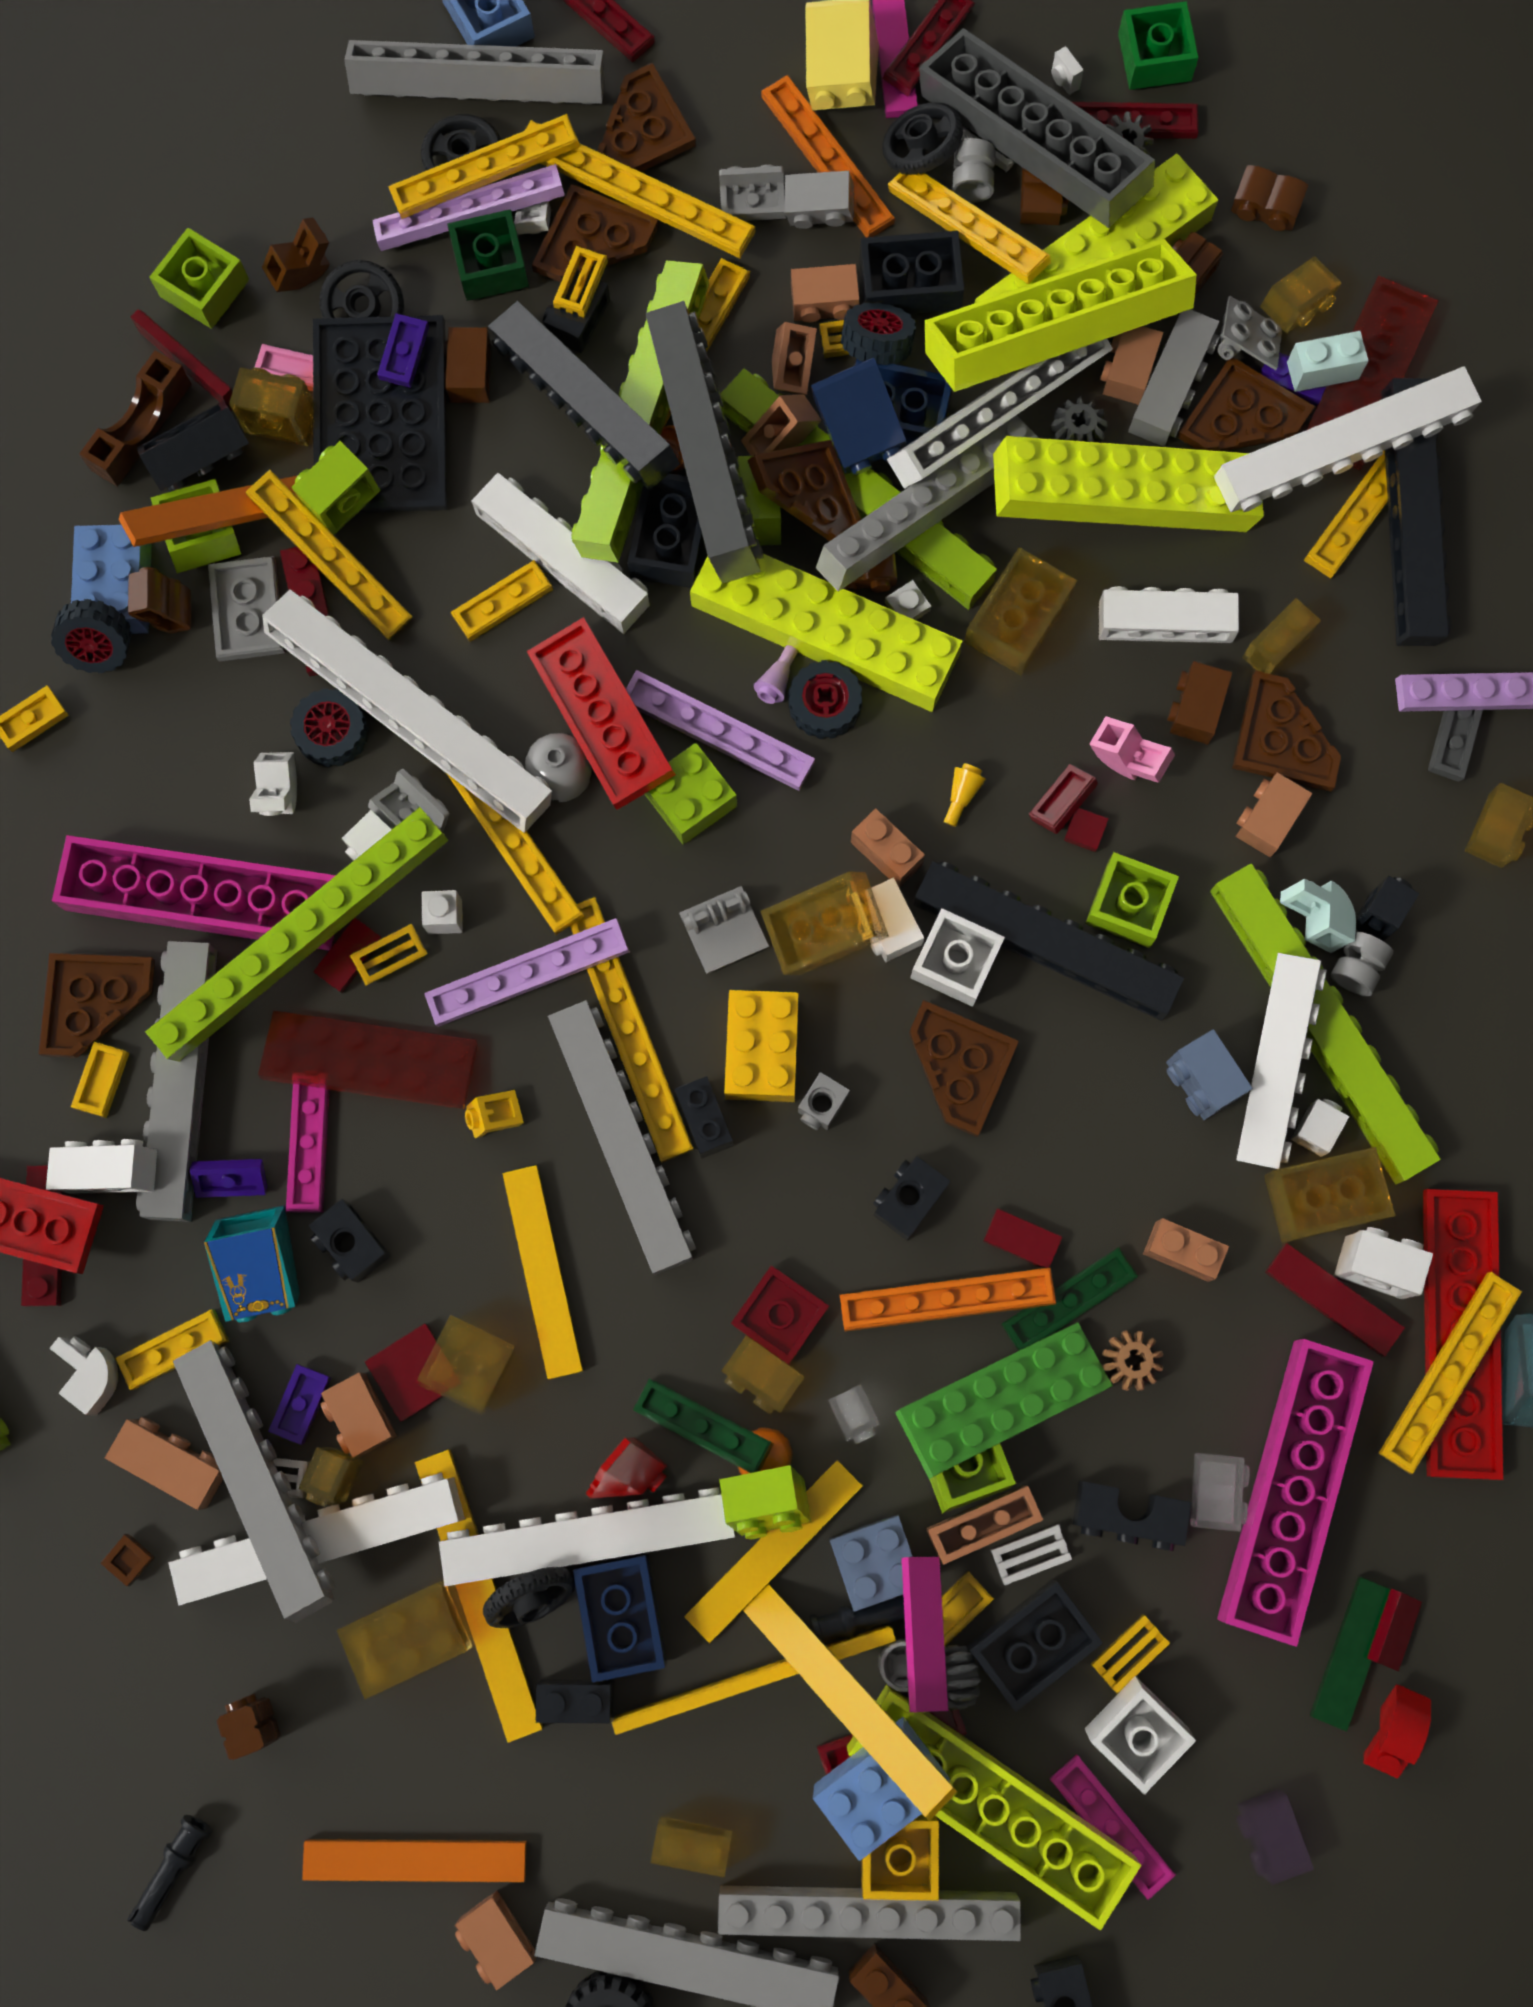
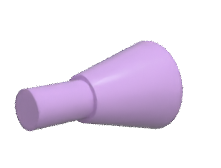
M786 645L779 660L754 684L757 696L762 701L773 704L784 700L790 672L789 667L797 654V650L793 646Z

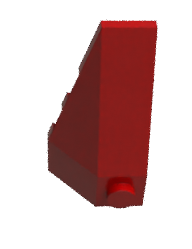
M636 1437L624 1438L601 1465L586 1495L590 1498L644 1494L648 1489L654 1493L667 1478V1475L663 1473L667 1465Z

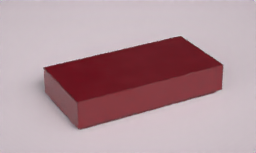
M1069 764L1029 813L1031 820L1058 834L1098 785L1096 777Z
M354 918L313 973L340 993H343L358 974L356 966L349 955L379 941L382 937ZM375 950L360 958L363 964L369 960Z
M997 1208L983 1242L1041 1268H1050L1062 1237Z
M1390 1590L1367 1659L1399 1672L1422 1601L1397 1590Z

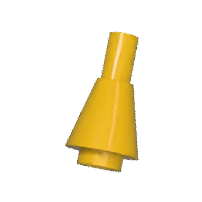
M966 763L963 764L962 768L955 767L950 799L951 805L944 823L953 827L957 826L964 807L969 804L986 781L981 776V769Z

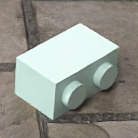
M1360 331L1295 343L1287 361L1294 391L1359 380L1368 362V357Z

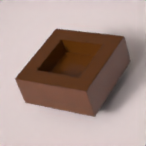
M124 1534L100 1564L128 1587L135 1582L155 1557L131 1535Z

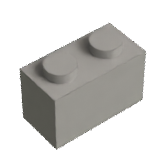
M834 171L785 175V215L790 226L805 229L812 227L813 224H827L836 227L843 225L845 222H853L854 183L850 172Z

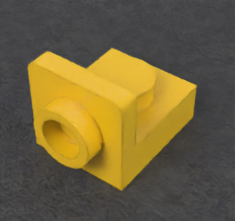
M515 1090L476 1097L467 1105V1110L465 1111L466 1124L473 1131L474 1138L483 1137L488 1132L518 1127L524 1123Z

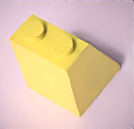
M828 0L806 3V88L812 111L875 105L879 42L870 0Z

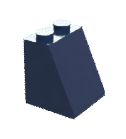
M874 357L811 385L815 404L845 475L850 472L853 475L864 473L872 468L871 463L882 458L884 462H887L889 457L906 447L904 433Z

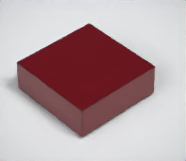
M1078 808L1072 817L1064 841L1096 852L1108 818Z

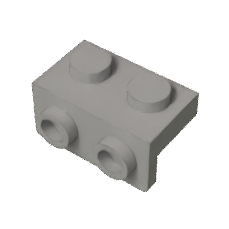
M769 164L752 168L733 166L728 169L719 170L722 211L743 221L786 219L783 166Z
M404 769L397 772L394 783L372 797L368 804V807L391 829L396 827L419 807L428 814L442 832L449 817V812L445 805L439 799H435L423 788L421 782L416 777L411 776Z

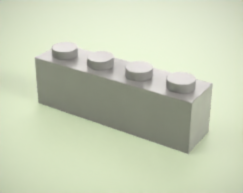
M1191 309L1180 313L1134 414L1129 433L1165 447L1169 435L1176 437L1183 422V418L1178 417L1182 408L1188 410L1196 392L1190 388L1194 380L1201 381L1208 363L1204 362L1203 359L1206 353L1213 355L1220 339V335L1215 334L1219 324L1218 320Z

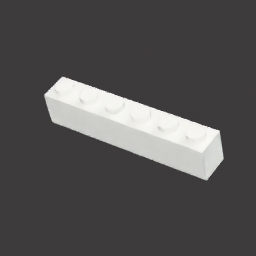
M497 473L472 500L476 515L531 560H535L542 569L624 634L650 606L646 586L638 579L632 578L631 580L622 573L623 569L617 562L582 558L571 539L572 527L564 519L559 517L556 520L548 513V508L539 499L534 497L531 500L526 496L521 485L513 478L507 480Z
M1278 953L1251 1085L1253 1089L1250 1090L1237 1161L1280 1169L1281 1162L1288 1163L1292 1143L1285 1141L1288 1128L1295 1129L1299 1108L1292 1107L1295 1093L1302 1094L1306 1076L1305 1073L1299 1072L1301 1060H1309L1313 1039L1306 1038L1309 1024L1316 1025L1320 1007L1319 1004L1313 1003L1315 991H1323L1327 970L1320 969V960Z

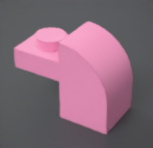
M1107 716L1089 744L1104 764L1132 780L1139 776L1159 783L1175 756L1172 748L1142 739L1134 725Z

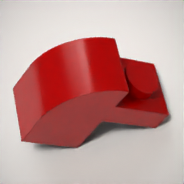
M1396 1684L1380 1708V1729L1365 1750L1363 1763L1397 1779L1408 1763L1415 1765L1424 1748L1430 1728L1431 1699Z

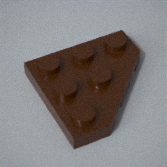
M653 63L624 76L620 86L619 97L616 104L613 105L606 125L607 130L602 143L600 142L597 152L642 172L696 146V139Z
M571 184L532 263L533 272L561 282L576 246L606 255L608 260L606 267L645 253L658 230L659 220L635 208ZM582 257L577 268L578 271L582 270L586 261L585 257ZM594 261L589 273L593 272L597 261Z
M1233 357L1226 362L1180 429L1177 438L1196 450L1225 451L1284 440L1296 435L1300 431L1315 406Z
M831 440L756 454L747 460L759 492L827 540L831 541L861 520Z
M1255 670L1251 679L1232 769L1271 778L1278 772L1296 784L1332 792L1336 784L1341 755L1335 746H1331L1321 732L1322 727L1308 706L1304 707L1294 692L1296 689L1289 678Z
M49 953L38 1054L43 1057L78 1058L93 1045V1042L99 1040L152 994L155 959L152 957Z
M923 1000L909 1032L945 1124L978 1137L1019 1041Z

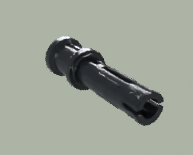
M899 1597L880 1602L855 1612L850 1610L849 1607L845 1608L843 1606L839 1608V1612L820 1617H817L815 1614L810 1615L812 1631L823 1644L843 1637L850 1640L856 1636L858 1631L905 1619L904 1598Z
M184 1815L181 1819L182 1826L172 1843H167L164 1847V1859L127 1918L133 1927L142 1931L149 1930L156 1914L164 1904L183 1870L188 1869L194 1864L195 1853L203 1840L208 1839L212 1834L211 1827L201 1819L192 1815Z

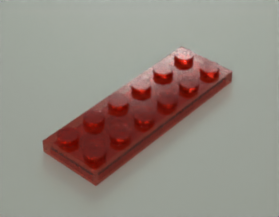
M1378 275L1352 331L1361 332L1368 362L1359 380L1328 385L1307 430L1380 401L1381 391L1393 378H1404L1438 300ZM1361 459L1354 462L1352 468L1360 471L1365 463L1364 460Z
M273 1011L258 1076L262 1080L465 1109L478 1043L474 1039Z

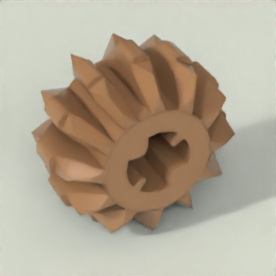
M1128 1330L1121 1332L1123 1344L1117 1338L1112 1337L1109 1342L1116 1351L1106 1349L1102 1353L1103 1356L1112 1358V1363H1106L1102 1366L1104 1371L1112 1369L1116 1371L1110 1377V1382L1116 1383L1123 1377L1122 1390L1125 1391L1130 1389L1132 1381L1137 1391L1144 1390L1143 1378L1148 1383L1155 1384L1157 1380L1150 1370L1155 1372L1163 1371L1162 1365L1153 1363V1359L1162 1357L1163 1352L1150 1351L1155 1345L1156 1340L1150 1338L1142 1344L1144 1333L1137 1331L1132 1341ZM1129 1351H1134L1133 1356L1139 1355L1140 1363L1135 1365V1371L1132 1370L1133 1366H1126L1125 1359L1130 1357Z

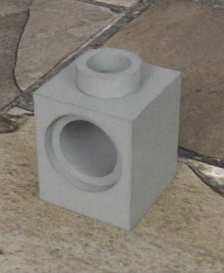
M820 1072L798 1106V1113L803 1115L800 1120L815 1130H818L820 1126L828 1130L848 1098L850 1090ZM816 1097H827L832 1103L830 1110L823 1113L816 1111L812 1106V1102Z

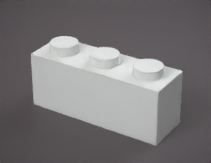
M123 1139L121 1140V1145L116 1146L115 1142L94 1140L93 1146H87L85 1142L66 1141L65 1147L50 1148L46 1190L68 1194L154 1192L157 1149L143 1147V1141Z

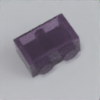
M1277 1789L1238 1803L1241 1815L1236 1817L1243 1837L1245 1839L1250 1838L1255 1852L1250 1853V1858L1258 1876L1263 1875L1273 1885L1314 1870L1289 1799L1284 1792Z

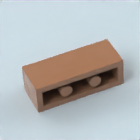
M141 1416L139 1420L126 1419L105 1459L196 1510L207 1509L223 1481L213 1454L204 1450L201 1454H198L189 1449L191 1442L179 1435L172 1433L169 1438L158 1431L160 1428L159 1424L146 1417Z
M1022 1485L925 1529L939 1557L940 1563L944 1565L1041 1522L1043 1518L1029 1486Z

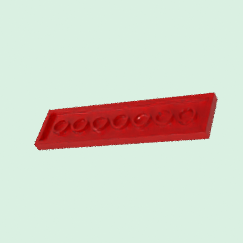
M1423 1190L1424 1251L1433 1253L1424 1284L1425 1375L1487 1272H1492L1499 1276L1498 1192ZM1500 1330L1426 1451L1427 1477L1503 1480Z

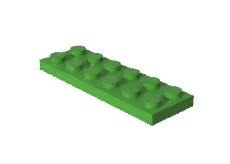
M1077 1322L899 1409L895 1414L930 1479L1109 1389L1113 1385Z

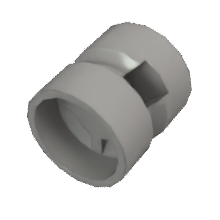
M983 139L963 140L954 152L953 168L955 171L953 172L952 191L968 202L985 201L994 192V172L992 169L995 166V147Z
M1356 932L1355 941L1345 946L1344 953L1346 957L1338 959L1331 973V978L1348 991L1362 996H1371L1380 980L1378 971L1385 970L1393 955V950L1388 944L1370 934Z
M896 1638L895 1642L882 1647L878 1655V1667L887 1685L903 1692H908L906 1638Z

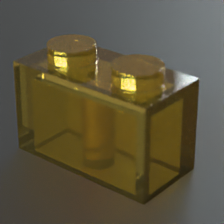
M1314 256L1274 284L1260 307L1288 333L1298 325L1301 328L1306 326L1319 310L1322 313L1328 310L1337 298L1334 294L1342 282Z
M1295 598L1250 643L1242 658L1257 671L1273 674L1313 634L1321 620Z
M1499 783L1488 795L1465 852L1501 868L1512 860L1517 861L1525 847V842L1521 841L1525 830L1530 831L1533 827V797Z
M745 1336L722 1369V1372L727 1375V1378L724 1380L726 1384L740 1394L746 1388L757 1396L753 1403L770 1415L774 1409L779 1413L782 1412L805 1378L748 1336Z
M317 1447L298 1489L308 1493L306 1496L307 1500L326 1507L327 1504L333 1506L334 1503L345 1502L364 1461L333 1447Z
M660 1817L651 1863L724 1877L732 1831Z

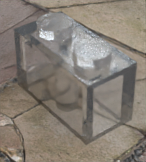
M861 1384L827 1401L845 1440L853 1438L855 1444H858L876 1435L873 1428L880 1425Z
M1195 1453L1191 1526L1241 1532V1524H1246L1248 1515L1247 1503L1242 1502L1243 1487H1248L1250 1477L1249 1466L1244 1465V1457Z

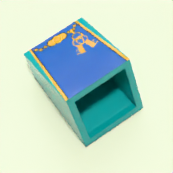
M285 1206L216 1219L204 1241L225 1322L236 1320L242 1323L255 1319L259 1314L271 1312L272 1315H281L291 1311L292 1307H295L300 1292Z

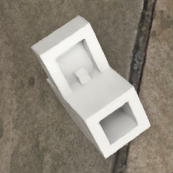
M294 752L260 753L253 762L257 789L249 798L251 812H259V814L265 816L293 814L297 801V774Z
M74 1336L72 1339L58 1337L49 1349L76 1369V1372L59 1394L85 1415H98L114 1394L118 1384L119 1371L115 1358L108 1349L94 1347L89 1354L88 1352L91 1350V1347L78 1337Z

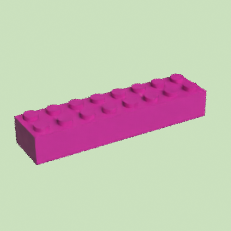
M66 835L52 902L63 910L258 940L336 875ZM334 935L317 949L330 950Z
M1306 1339L1293 1342L1217 1620L1297 1647L1374 1361Z

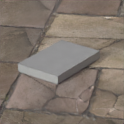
M274 556L208 564L217 660L220 662L285 653L284 648L264 633L262 615L280 599L277 563Z

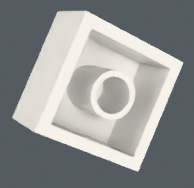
M941 908L915 963L910 978L973 1007L1005 937Z
M1367 1227L1366 1231L1358 1230L1356 1233L1345 1236L1334 1277L1399 1299L1422 1294L1433 1253L1422 1250L1423 1244L1409 1239H1402L1401 1242L1389 1239L1388 1232L1373 1227Z
M1136 1676L1085 1728L1090 1742L1144 1795L1196 1742L1190 1729Z

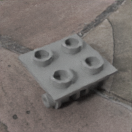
M1229 296L1226 313L1222 320L1224 325L1221 328V343L1218 346L1219 355L1225 360H1230L1242 349L1276 370L1278 367L1282 328L1273 319L1265 318L1254 311L1246 302L1238 301Z
M742 886L679 913L706 974L769 947L750 906L749 897L746 891L744 892Z

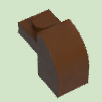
M314 217L302 219L293 242L270 245L262 269L276 292L300 289L319 279L328 269L330 263L324 254L329 241Z

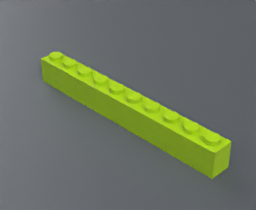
M666 260L662 274L660 273L657 277L656 292L653 300L648 304L647 312L685 301L689 313L695 311L699 320L709 285L703 264ZM646 319L644 327L639 330L638 346L635 354L630 357L629 372L626 381L620 386L619 397L661 435L670 407ZM601 444V455L597 466H594L592 469L591 485L588 493L582 498L581 514L578 523H575L572 528L571 539L582 558L618 563L643 490V484L640 481L637 484L633 483L624 472V465L621 462L615 465L603 451L605 447Z
M744 368L720 393L724 405L721 408L726 417L748 433L776 399L783 394L779 393L777 395L768 387L767 382L760 375H752ZM817 425L806 439L797 446L831 439ZM872 469L858 475H853L852 472L845 475L861 520L901 493L893 487L891 480L883 473L877 474ZM941 520L896 551L968 610L994 582L997 571L993 561L988 556L982 553L977 554L969 547L964 537L958 533L952 534L944 527Z
M419 807L146 1030V1034L166 1059L181 1061L449 840L428 814Z
M1251 863L1216 883L1210 892L1271 987L1278 953L1318 959L1310 956L1304 946L1306 945L1304 936L1298 928H1293L1287 920L1285 906L1280 903L1279 899L1273 898L1268 890L1267 878L1262 871L1256 870ZM1325 979L1323 991L1316 990L1313 1001L1314 1004L1320 1005L1316 1025L1309 1024L1306 1038L1313 1039L1311 1052L1395 1185L1441 1160L1437 1154L1439 1151L1438 1146L1433 1138L1428 1134L1425 1135L1418 1125L1419 1117L1413 1107L1409 1104L1406 1105L1399 1095L1400 1088L1396 1080L1390 1074L1386 1075L1379 1064L1381 1058L1377 1050L1372 1045H1367L1360 1034L1362 1033V1028L1354 1016H1349L1342 1006L1343 998L1336 987L1330 986Z

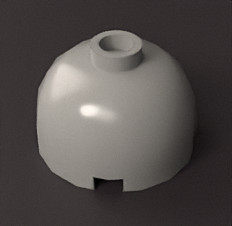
M550 733L540 737L529 748L525 758V770L534 777H541L548 783L552 790L551 800L567 802L579 797L590 783L592 767L576 738L568 734Z

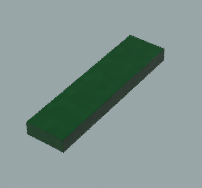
M1118 1247L1055 1288V1305L1025 1308L1003 1322L1001 1326L1016 1349L1020 1351L1048 1337L1139 1276Z
M650 1378L633 1408V1411L750 1473L761 1471L774 1443Z
M1362 1577L1357 1578L1309 1716L1346 1732L1348 1731L1372 1661L1367 1659L1391 1589Z

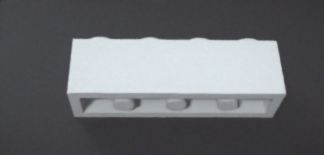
M1116 586L1103 590L1099 601V640L1232 643L1239 631L1238 593H1228L1225 589L1195 592L1191 588L1161 591L1160 588L1148 587L1141 591L1128 590L1126 587Z

